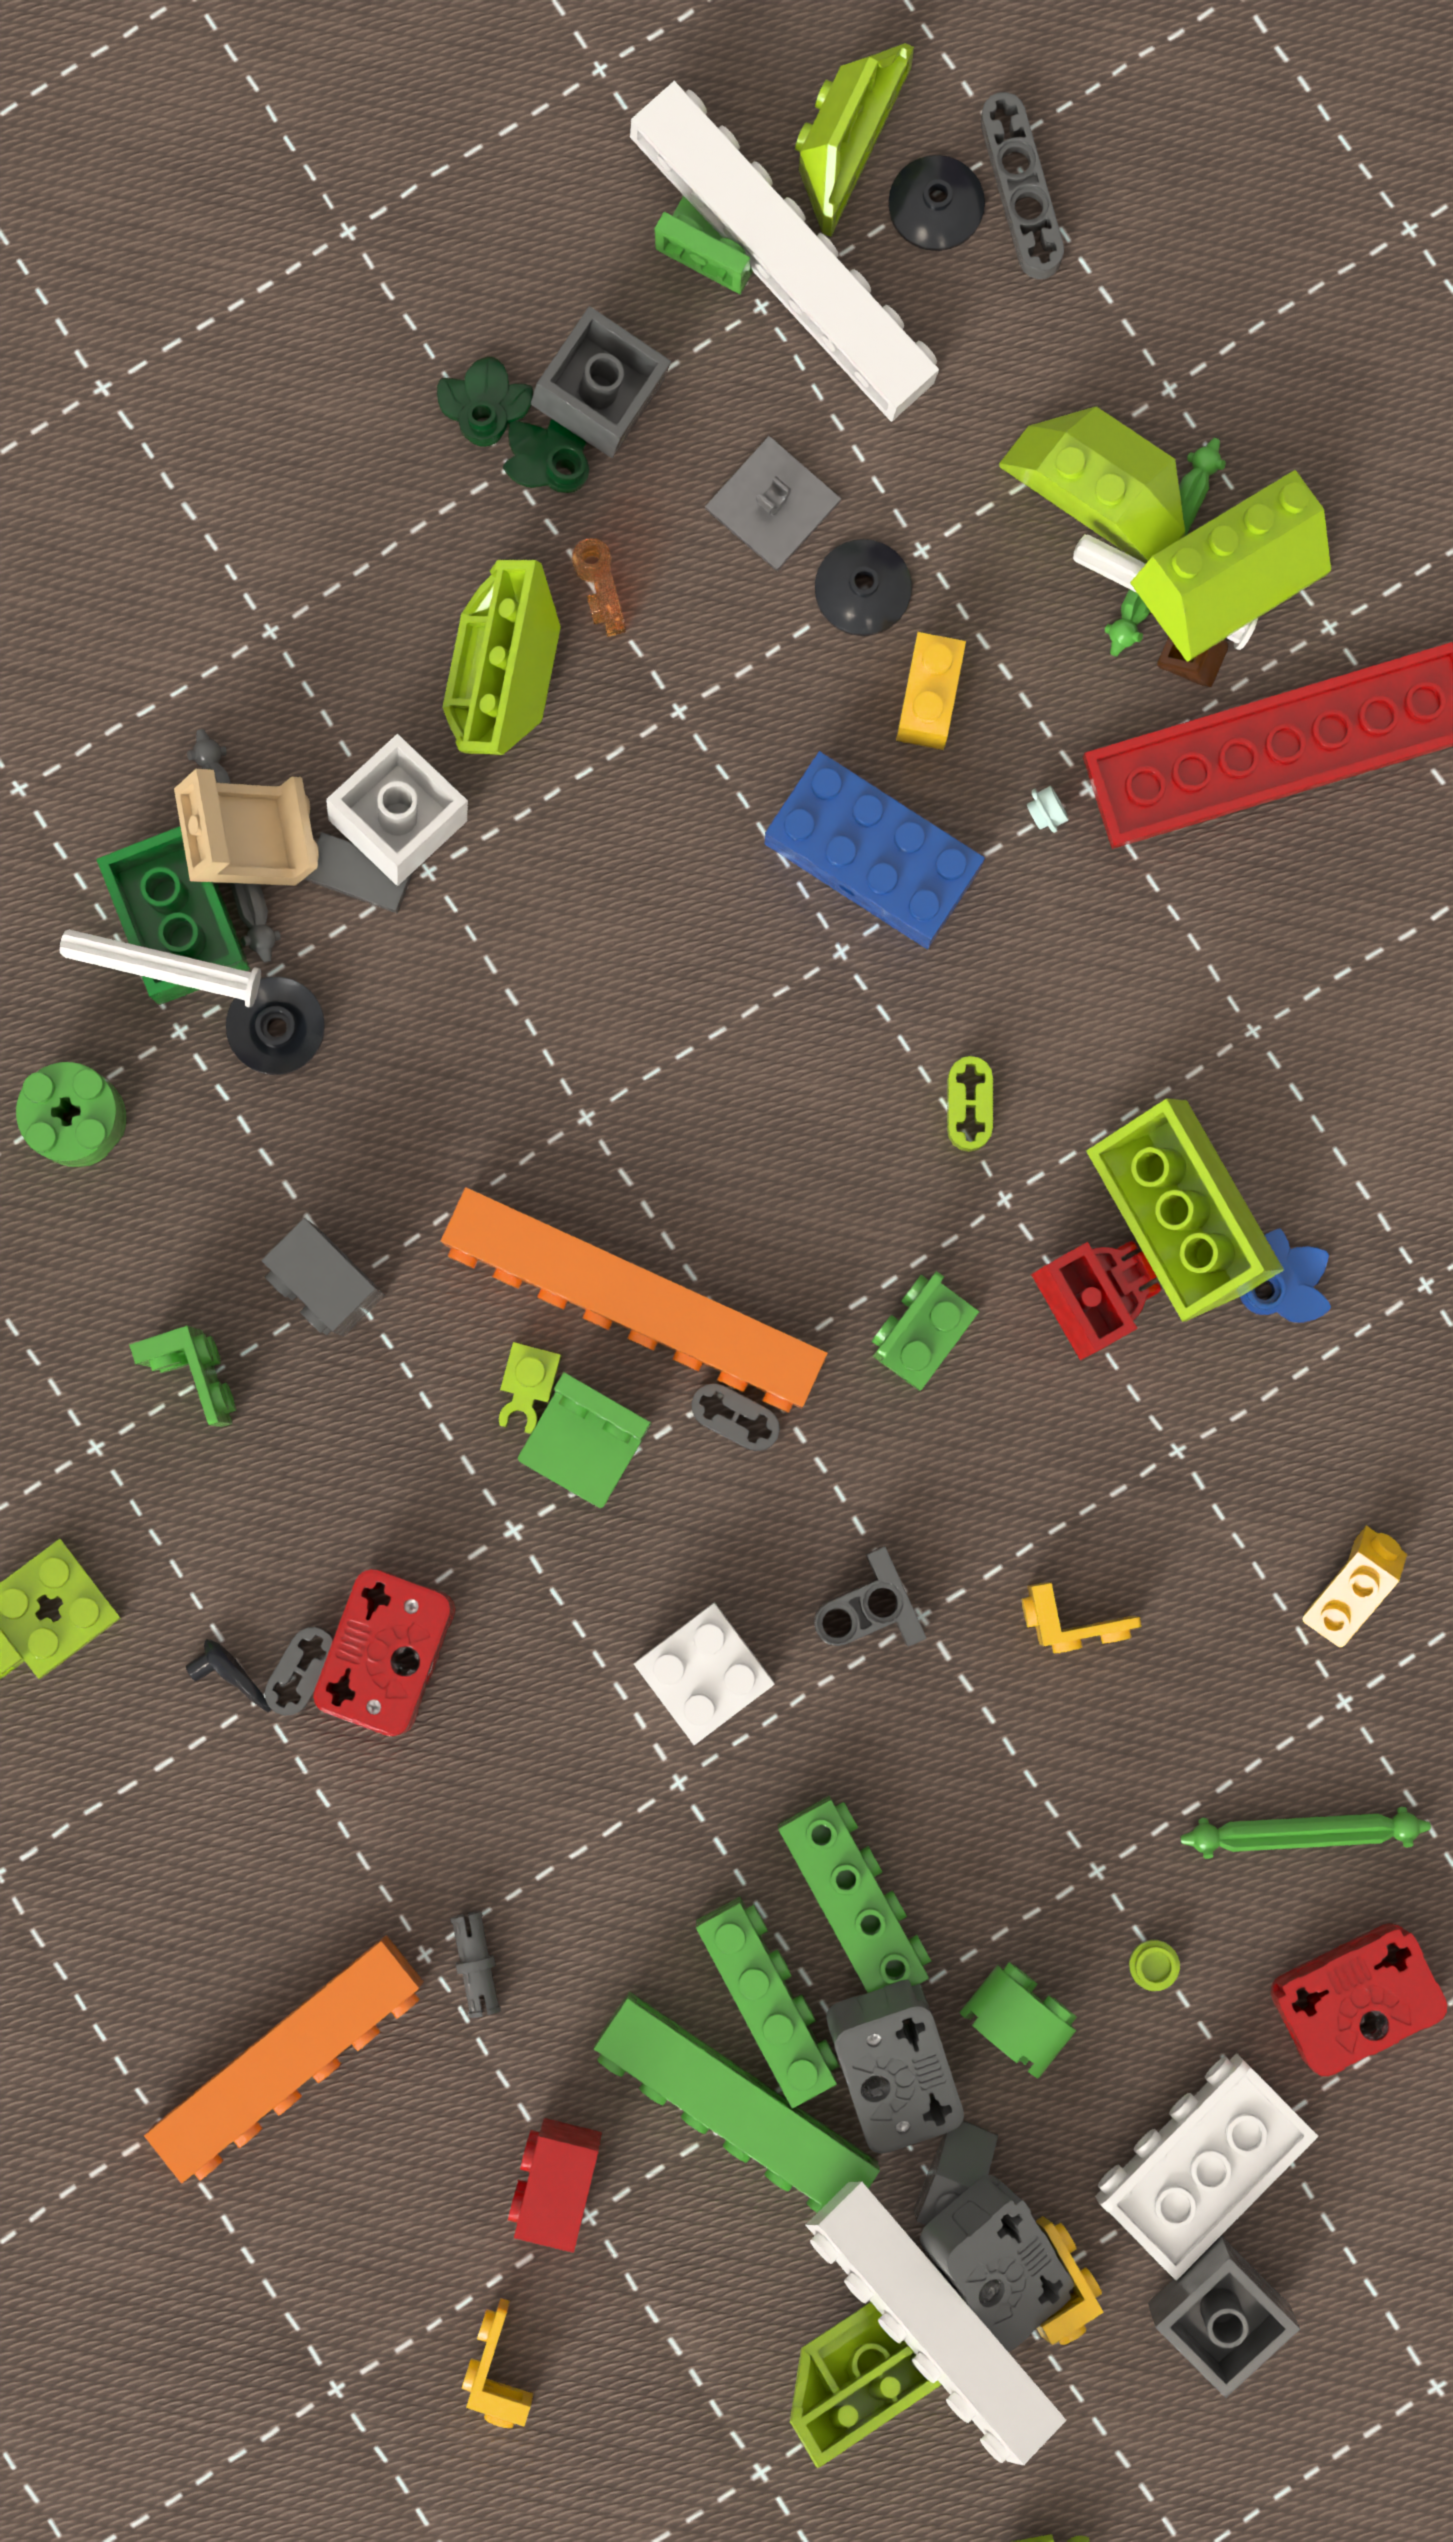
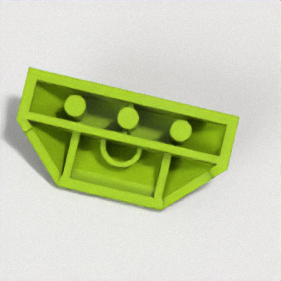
M904 43L842 65L834 81L831 82L826 79L821 87L815 104V108L820 111L813 125L806 122L800 131L795 145V150L800 152L799 173L820 229L827 236H832L911 70L914 47Z
M1097 406L1028 426L999 463L1001 469L1128 555L1145 564L1153 555L1185 536L1175 459Z
M497 560L490 570L491 576L477 589L461 613L442 708L450 729L457 739L456 745L458 750L463 753L503 755L542 722L561 626L542 563L537 560Z
M869 2302L801 2347L790 2423L817 2468H820L942 2385L938 2380L935 2383L930 2382L920 2373L912 2362L916 2354L904 2340L901 2343H897L885 2332L878 2322L882 2314L872 2302Z

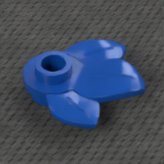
M1280 1228L1265 1234L1264 1236L1284 1270L1266 1281L1272 1289L1269 1299L1262 1300L1258 1298L1254 1288L1240 1297L1244 1306L1251 1312L1259 1315H1269L1277 1312L1283 1318L1293 1323L1308 1322L1326 1314L1331 1309V1305L1325 1296L1313 1287L1319 1282L1325 1271L1329 1253L1325 1250L1309 1246L1290 1249L1286 1235Z

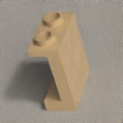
M195 769L174 788L190 881L296 886L317 869L319 851L317 843L313 840L309 818L310 801L305 794L301 777H290L280 786L216 783L214 770Z

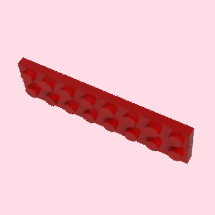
M1453 642L1085 752L1083 760L1111 848H1118L1452 747Z

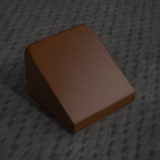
M1168 636L1157 666L1199 685L1212 687L1227 653L1228 643L1224 639L1187 662Z

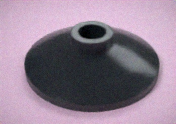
M932 155L914 160L899 172L890 189L888 207L895 229L906 241L921 249L944 251L963 244L975 233L983 217L985 198L978 177L968 166L948 156ZM934 190L944 192L947 198L942 202H934L930 199L929 194Z
M857 539L837 546L824 558L816 574L815 597L821 613L834 627L848 634L870 636L888 630L904 615L911 598L912 582L906 563L896 551L878 541ZM866 575L872 579L873 585L867 590L859 589L855 584L856 578Z
M266 977L260 979L254 1005L247 1007L245 1006V1000L234 998L226 1017V1035L234 1054L249 1068L267 1075L288 1074L305 1066L318 1052L325 1032L324 1014L316 997L301 983L285 977ZM276 1020L284 1021L287 1027L286 1032L280 1037H273L269 1032L271 1023Z

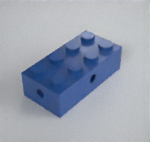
M820 751L765 832L764 844L927 950L972 884L985 860V857Z

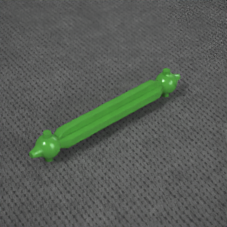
M1213 438L1206 446L1199 448L1195 453L1190 452L1187 457L1188 462L1192 463L1193 469L1182 478L1179 485L1185 536L1209 490V476L1216 473L1218 469L1223 470L1225 468L1226 462L1221 460L1219 454L1220 440L1217 438ZM1129 589L1121 605L1122 619L1115 621L1112 625L1107 624L1105 628V633L1109 634L1112 641L1110 654L1116 657L1125 648L1132 646L1135 642L1142 641L1143 634L1138 631L1137 625L1148 617L1150 610L1138 593Z
M1399 1807L1397 1809L1398 1814L1392 1819L1380 1814L1238 1821L1229 1822L1218 1829L1214 1825L1209 1824L1207 1818H1201L1198 1820L1199 1825L1193 1831L1180 1836L1181 1844L1192 1846L1197 1851L1203 1853L1205 1859L1212 1858L1213 1852L1219 1846L1232 1852L1381 1844L1394 1837L1398 1841L1403 1842L1404 1847L1408 1848L1414 1845L1413 1840L1419 1834L1431 1830V1823L1417 1819L1415 1815L1407 1812L1406 1807Z

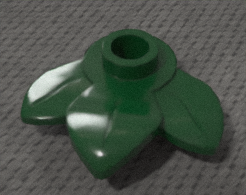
M487 356L475 361L466 372L465 380L441 378L437 385V398L442 413L446 417L459 422L460 431L463 436L474 445L486 447L497 443L501 439L507 424L523 418L529 412L532 406L533 388L527 384L509 385L508 374L504 365L498 359ZM481 418H489L486 421H477Z
M552 418L547 429L521 421L509 423L508 441L515 456L503 464V470L512 480L530 488L549 486L551 489L561 493H572L585 485L589 475V464L582 453L586 443L585 440ZM561 467L567 468L572 474L565 475L556 469Z

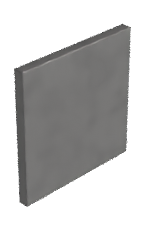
M768 436L708 502L705 509L773 569L778 571L841 502V498Z

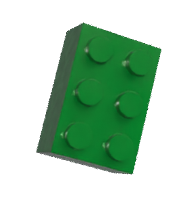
M181 826L96 859L129 944L243 971L251 970L217 882L190 881ZM142 976L149 996L158 1005L200 990Z

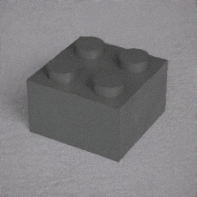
M589 306L537 382L531 405L610 458H613L663 384L671 360Z
M303 1218L261 1260L270 1269L264 1276L269 1283L285 1298L288 1297L293 1301L298 1297L306 1305L300 1313L313 1327L325 1335L332 1331L344 1337L385 1296L316 1225L306 1218Z
M1222 2235L1177 2281L1173 2279L1148 2302L1155 2328L1225 2398L1300 2330L1291 2305Z

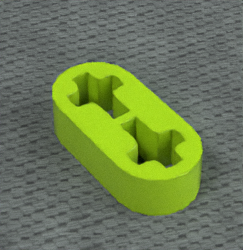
M974 1056L963 1057L956 1061L950 1069L947 1079L948 1137L955 1147L970 1152L983 1147L991 1137L993 1130L992 1070L987 1062ZM966 1067H974L975 1075L983 1076L984 1080L983 1083L976 1085L974 1100H966L965 1084L957 1083L956 1076L964 1074ZM966 1108H974V1122L977 1125H983L984 1129L983 1132L975 1135L972 1142L966 1141L965 1133L957 1132L956 1125L963 1124L965 1121Z

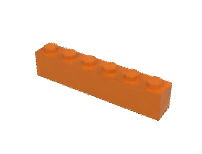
M385 1935L153 2125L144 2137L181 2184L193 2174H195L199 2181L202 2180L224 2161L218 2153L233 2141L238 2148H241L263 2129L258 2121L273 2109L279 2116L302 2097L297 2089L307 2080L313 2077L317 2083H320L342 2064L337 2056L352 2044L359 2051L381 2032L376 2026L380 2020L390 2012L397 2019L420 2000L415 1992L424 1981L389 1937Z

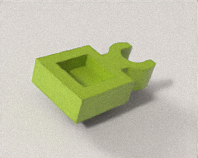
M513 1342L500 1390L514 1395L512 1402L506 1404L500 1412V1426L507 1428L510 1415L515 1411H522L527 1416L525 1433L531 1434L538 1422L537 1413L533 1408L534 1402L539 1400L549 1403L562 1355Z

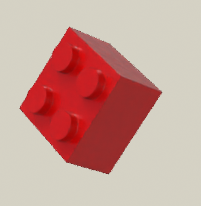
M544 2118L540 2132L530 2130L520 2170L530 2172L528 2181L518 2179L508 2216V2221L517 2223L515 2239L574 2253L602 2132Z

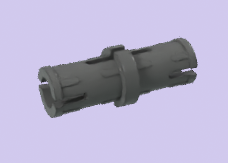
M482 1911L468 1912L471 1934L467 1933L464 1914L450 1918L460 1959L455 1965L457 1974H463L469 2018L483 2017L480 1995H484L488 2015L501 2011L491 1970L496 1964L494 1955L488 1954Z

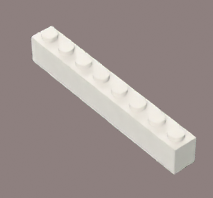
M673 81L631 119L630 138L723 238L733 240L746 251L745 255L750 257V267L753 269V272L892 422L934 384L939 371L936 366L937 359L923 342L917 341L915 343L903 330L904 323L900 316L890 306L885 305L882 307L872 297L869 283L857 270L852 269L849 272L838 260V251L833 243L822 233L816 236L805 224L806 218L800 207L789 197L783 200L771 187L773 182L767 171L755 161L750 164L738 151L740 146L734 135L722 125L717 128L705 115L707 110L701 99L689 89L684 92Z

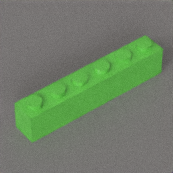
M630 1991L595 2042L594 2050L601 2054L597 2060L602 2066L617 2076L622 2077L627 2072L642 2082L639 2087L640 2091L654 2102L664 2106L667 2100L684 2111L681 2115L683 2121L702 2134H706L710 2129L724 2138L726 2141L722 2146L739 2160L748 2163L750 2158H753L767 2168L764 2175L781 2189L789 2192L793 2186L809 2197L806 2204L816 2213L848 2182H863L869 2189L880 2172L877 2160L798 2106L792 2109L785 2097Z

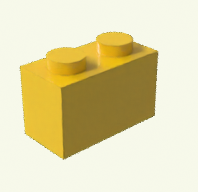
M921 632L917 633L896 741L944 750L966 641Z

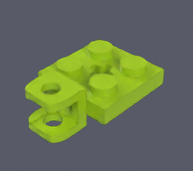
M61 1539L54 1542L0 1583V1679L26 1662L40 1680L121 1619ZM47 1596L50 1600L57 1597L62 1599L63 1605L58 1609L62 1617L58 1621L53 1622L48 1617L41 1621L38 1619L36 1613L41 1609L38 1601L42 1597Z

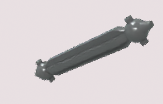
M204 729L197 730L196 744L193 750L187 752L188 759L194 760L202 769L214 770L216 783L231 784L228 773L219 764L221 756H226L227 754L226 747L219 746L216 741L210 739ZM230 883L239 917L249 928L247 935L241 938L242 945L249 946L251 950L257 952L264 963L270 962L272 948L275 941L281 939L279 931H273L271 927L266 925L268 909L261 885Z

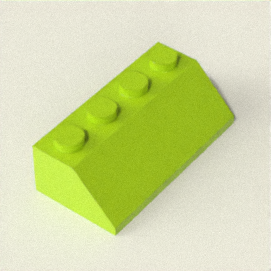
M1294 470L1153 555L1130 584L1185 660L1189 662L1330 573L1331 564L1324 508L1297 471Z
M1166 1098L1086 1150L1182 1322H1186L1243 1296L1284 1270L1187 1100Z

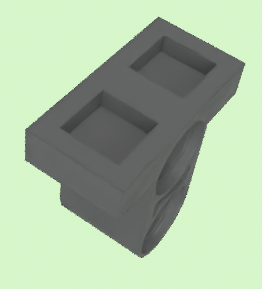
M885 1546L865 1554L876 1579L826 1601L818 1608L814 1617V1627L819 1637L824 1642L834 1646L848 1644L895 1622L908 1647L927 1639ZM878 1588H888L895 1595V1608L886 1616H876L869 1609V1596ZM835 1608L845 1610L851 1620L848 1631L838 1637L828 1635L822 1625L825 1614Z

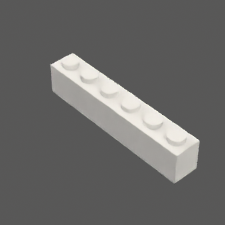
M848 2182L805 2224L814 2235L810 2242L815 2250L830 2264L836 2260L848 2274L844 2282L850 2291L861 2302L865 2304L869 2300L882 2314L878 2319L881 2327L897 2343H901L903 2340L916 2354L912 2359L916 2368L930 2382L935 2383L938 2380L950 2394L946 2399L950 2408L964 2422L969 2423L972 2420L984 2433V2436L980 2439L982 2445L997 2461L1003 2463L1007 2460V2462L1025 2465L1066 2422L1063 2415L863 2182Z

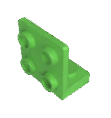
M684 196L673 216L663 212L655 227L656 250L741 295L753 273V269L750 267V257L745 255L746 251L733 240L723 238Z
M937 1271L929 1280L920 1275L901 1300L908 1307L900 1320L891 1315L871 1341L879 1347L872 1357L918 1391L923 1389L980 1312L941 1283L944 1276Z
M185 1326L129 1345L135 1364L151 1367L152 1371L160 1370V1373H164L189 1364L208 1424L220 1427L232 1424L229 1413L236 1411V1406L229 1385L227 1383L221 1384L218 1380L214 1366L221 1364V1359L212 1336L206 1337L203 1330Z
M563 1372L554 1388L556 1391L520 1452L518 1461L596 1507L602 1508L608 1501L652 1423Z

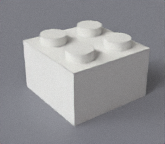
M398 734L327 798L328 820L397 886L467 822L468 800Z
M715 1602L634 1663L640 1674L693 1745L697 1744L775 1685L773 1679Z

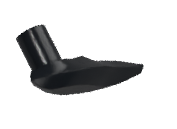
M206 1639L204 1643L205 1653L186 1665V1670L194 1681L200 1680L215 1670L225 1681L239 1688L258 1707L267 1713L272 1710L268 1706L264 1695L249 1678L241 1665L219 1643Z

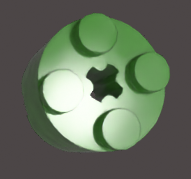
M60 1062L48 1065L26 1078L18 1097L16 1118L18 1128L24 1140L37 1153L61 1165L85 1167L98 1163L119 1143L124 1134L126 1109L121 1095L106 1078L85 1065L73 1062ZM71 1105L81 1110L79 1116L72 1117V1125L63 1120V1114L69 1112Z
M1009 1962L1004 1969L997 1965L959 2013L969 2020L976 2015L978 2018L972 2026L1016 2063L1019 2060L1024 2065L1029 2060L1034 2063L1028 2072L1039 2079L1077 2031L1071 2025L1077 2016L1054 1997L1052 1998L1048 1995L1043 2001L1032 1991L1038 1984L1016 1965H1012Z

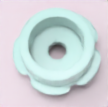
M1051 785L1039 792L1036 788L1032 790V796L1035 800L1029 802L1027 807L1040 830L1049 826L1052 832H1057V826L1069 820L1057 794Z

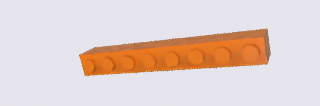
M465 1187L441 1238V1242L451 1248L447 1255L449 1258L473 1269L477 1261L495 1268L493 1278L517 1289L520 1288L523 1281L541 1289L537 1298L564 1310L567 1302L585 1309L582 1317L584 1320L606 1330L610 1329L612 1323L618 1324L631 1330L627 1337L628 1340L654 1351L657 1343L675 1351L672 1360L699 1372L702 1364L720 1371L718 1381L741 1392L745 1391L747 1385L766 1392L762 1400L763 1402L787 1413L790 1412L793 1405L801 1409L803 1408L828 1354L823 1350Z

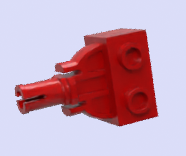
M1129 1241L1117 1249L1110 1247L1091 1248L1089 1243L1086 1242L1031 1274L1080 1360L1138 1329L1134 1321L1141 1313L1145 1301L1161 1291L1158 1282L1143 1291H1139L1140 1286L1157 1277L1143 1251L1126 1261L1121 1260L1123 1256L1138 1248L1133 1241Z

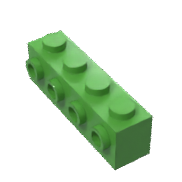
M829 1795L777 1824L780 1834L866 1991L870 1993L901 1980L909 1979L911 1986L928 1980V1974L923 1966L932 1961L918 1935L908 1939L899 1921L906 1918L907 1915L893 1890L884 1895L875 1877L883 1872L869 1846L859 1850L850 1833L858 1829V1826L845 1802L835 1806Z
M738 1897L697 1919L696 1929L791 2108L793 2109L837 2085L833 2070L840 2067L839 2062L827 2040L825 2039L818 2043L809 2025L816 2022L815 2017L803 1995L801 1994L794 1998L785 1980L792 1977L791 1972L779 1950L777 1949L770 1953L761 1935L768 1932L755 1905L753 1904L746 1908L741 1897Z

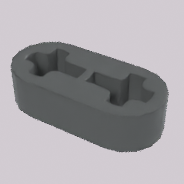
M716 1383L707 1384L699 1388L694 1394L691 1403L692 1413L696 1420L704 1427L752 1451H764L770 1448L778 1439L780 1432L779 1421L774 1413L758 1403ZM715 1392L721 1393L724 1396L722 1404L735 1412L732 1420L716 1414L712 1420L706 1419L703 1416L705 1407L699 1404L703 1396L712 1398ZM742 1415L751 1421H755L759 1415L768 1419L766 1428L772 1431L769 1439L760 1437L756 1443L750 1442L747 1439L749 1431L736 1423L739 1416Z
M318 1626L305 1628L299 1631L290 1642L265 1688V1700L275 1713L284 1716L294 1715L304 1710L310 1703L334 1636L327 1629ZM316 1636H320L323 1639L321 1648L327 1652L324 1659L314 1658L308 1668L304 1669L300 1664L306 1655V1650L301 1647V1643L304 1639L312 1641ZM297 1672L302 1675L296 1687V1692L301 1695V1699L299 1702L290 1701L284 1706L279 1702L281 1693L276 1690V1686L278 1683L288 1684Z

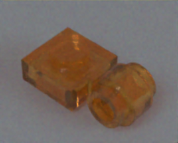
M595 538L582 540L573 550L572 563L578 577L582 580L593 582L595 594L587 596L593 623L595 625L603 622L607 637L625 633L624 617L612 573L610 572L612 565L610 550L601 540ZM590 556H595L600 559L595 564H587L584 562L585 559Z

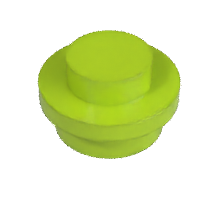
M1147 1940L1140 1943L1133 1950L1129 1960V1970L1134 1981L1142 1988L1149 1991H1161L1170 1987L1176 1981L1180 1971V1961L1177 1953L1169 1944L1160 1940Z

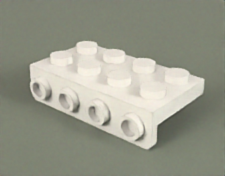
M1237 2053L1230 2060L1227 2057H1223L1217 2061L1206 2073L1205 2079L1208 2082L1195 2096L1187 2093L1178 2100L1169 2112L1172 2119L1159 2132L1156 2129L1147 2132L1134 2147L1136 2155L1123 2168L1120 2165L1114 2166L1098 2184L1101 2191L1095 2197L1099 2204L1176 2281L1318 2137Z

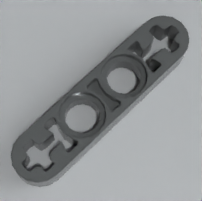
M998 92L990 96L983 106L980 120L982 134L1019 264L1029 277L1046 279L1054 275L1060 267L1064 254L1063 240L1025 107L1016 95L1008 92ZM998 109H1003L1006 116L1014 115L1011 117L1009 125L1011 138L1003 141L1005 133L1001 121L993 120ZM1011 152H1018L1027 158L1029 168L1021 174H1012L1004 168L1002 159ZM1030 197L1040 203L1042 213L1037 218L1027 220L1017 214L1015 204L1022 198ZM1041 230L1039 238L1043 250H1052L1047 263H1041L1038 256L1030 257L1035 247L1033 233Z

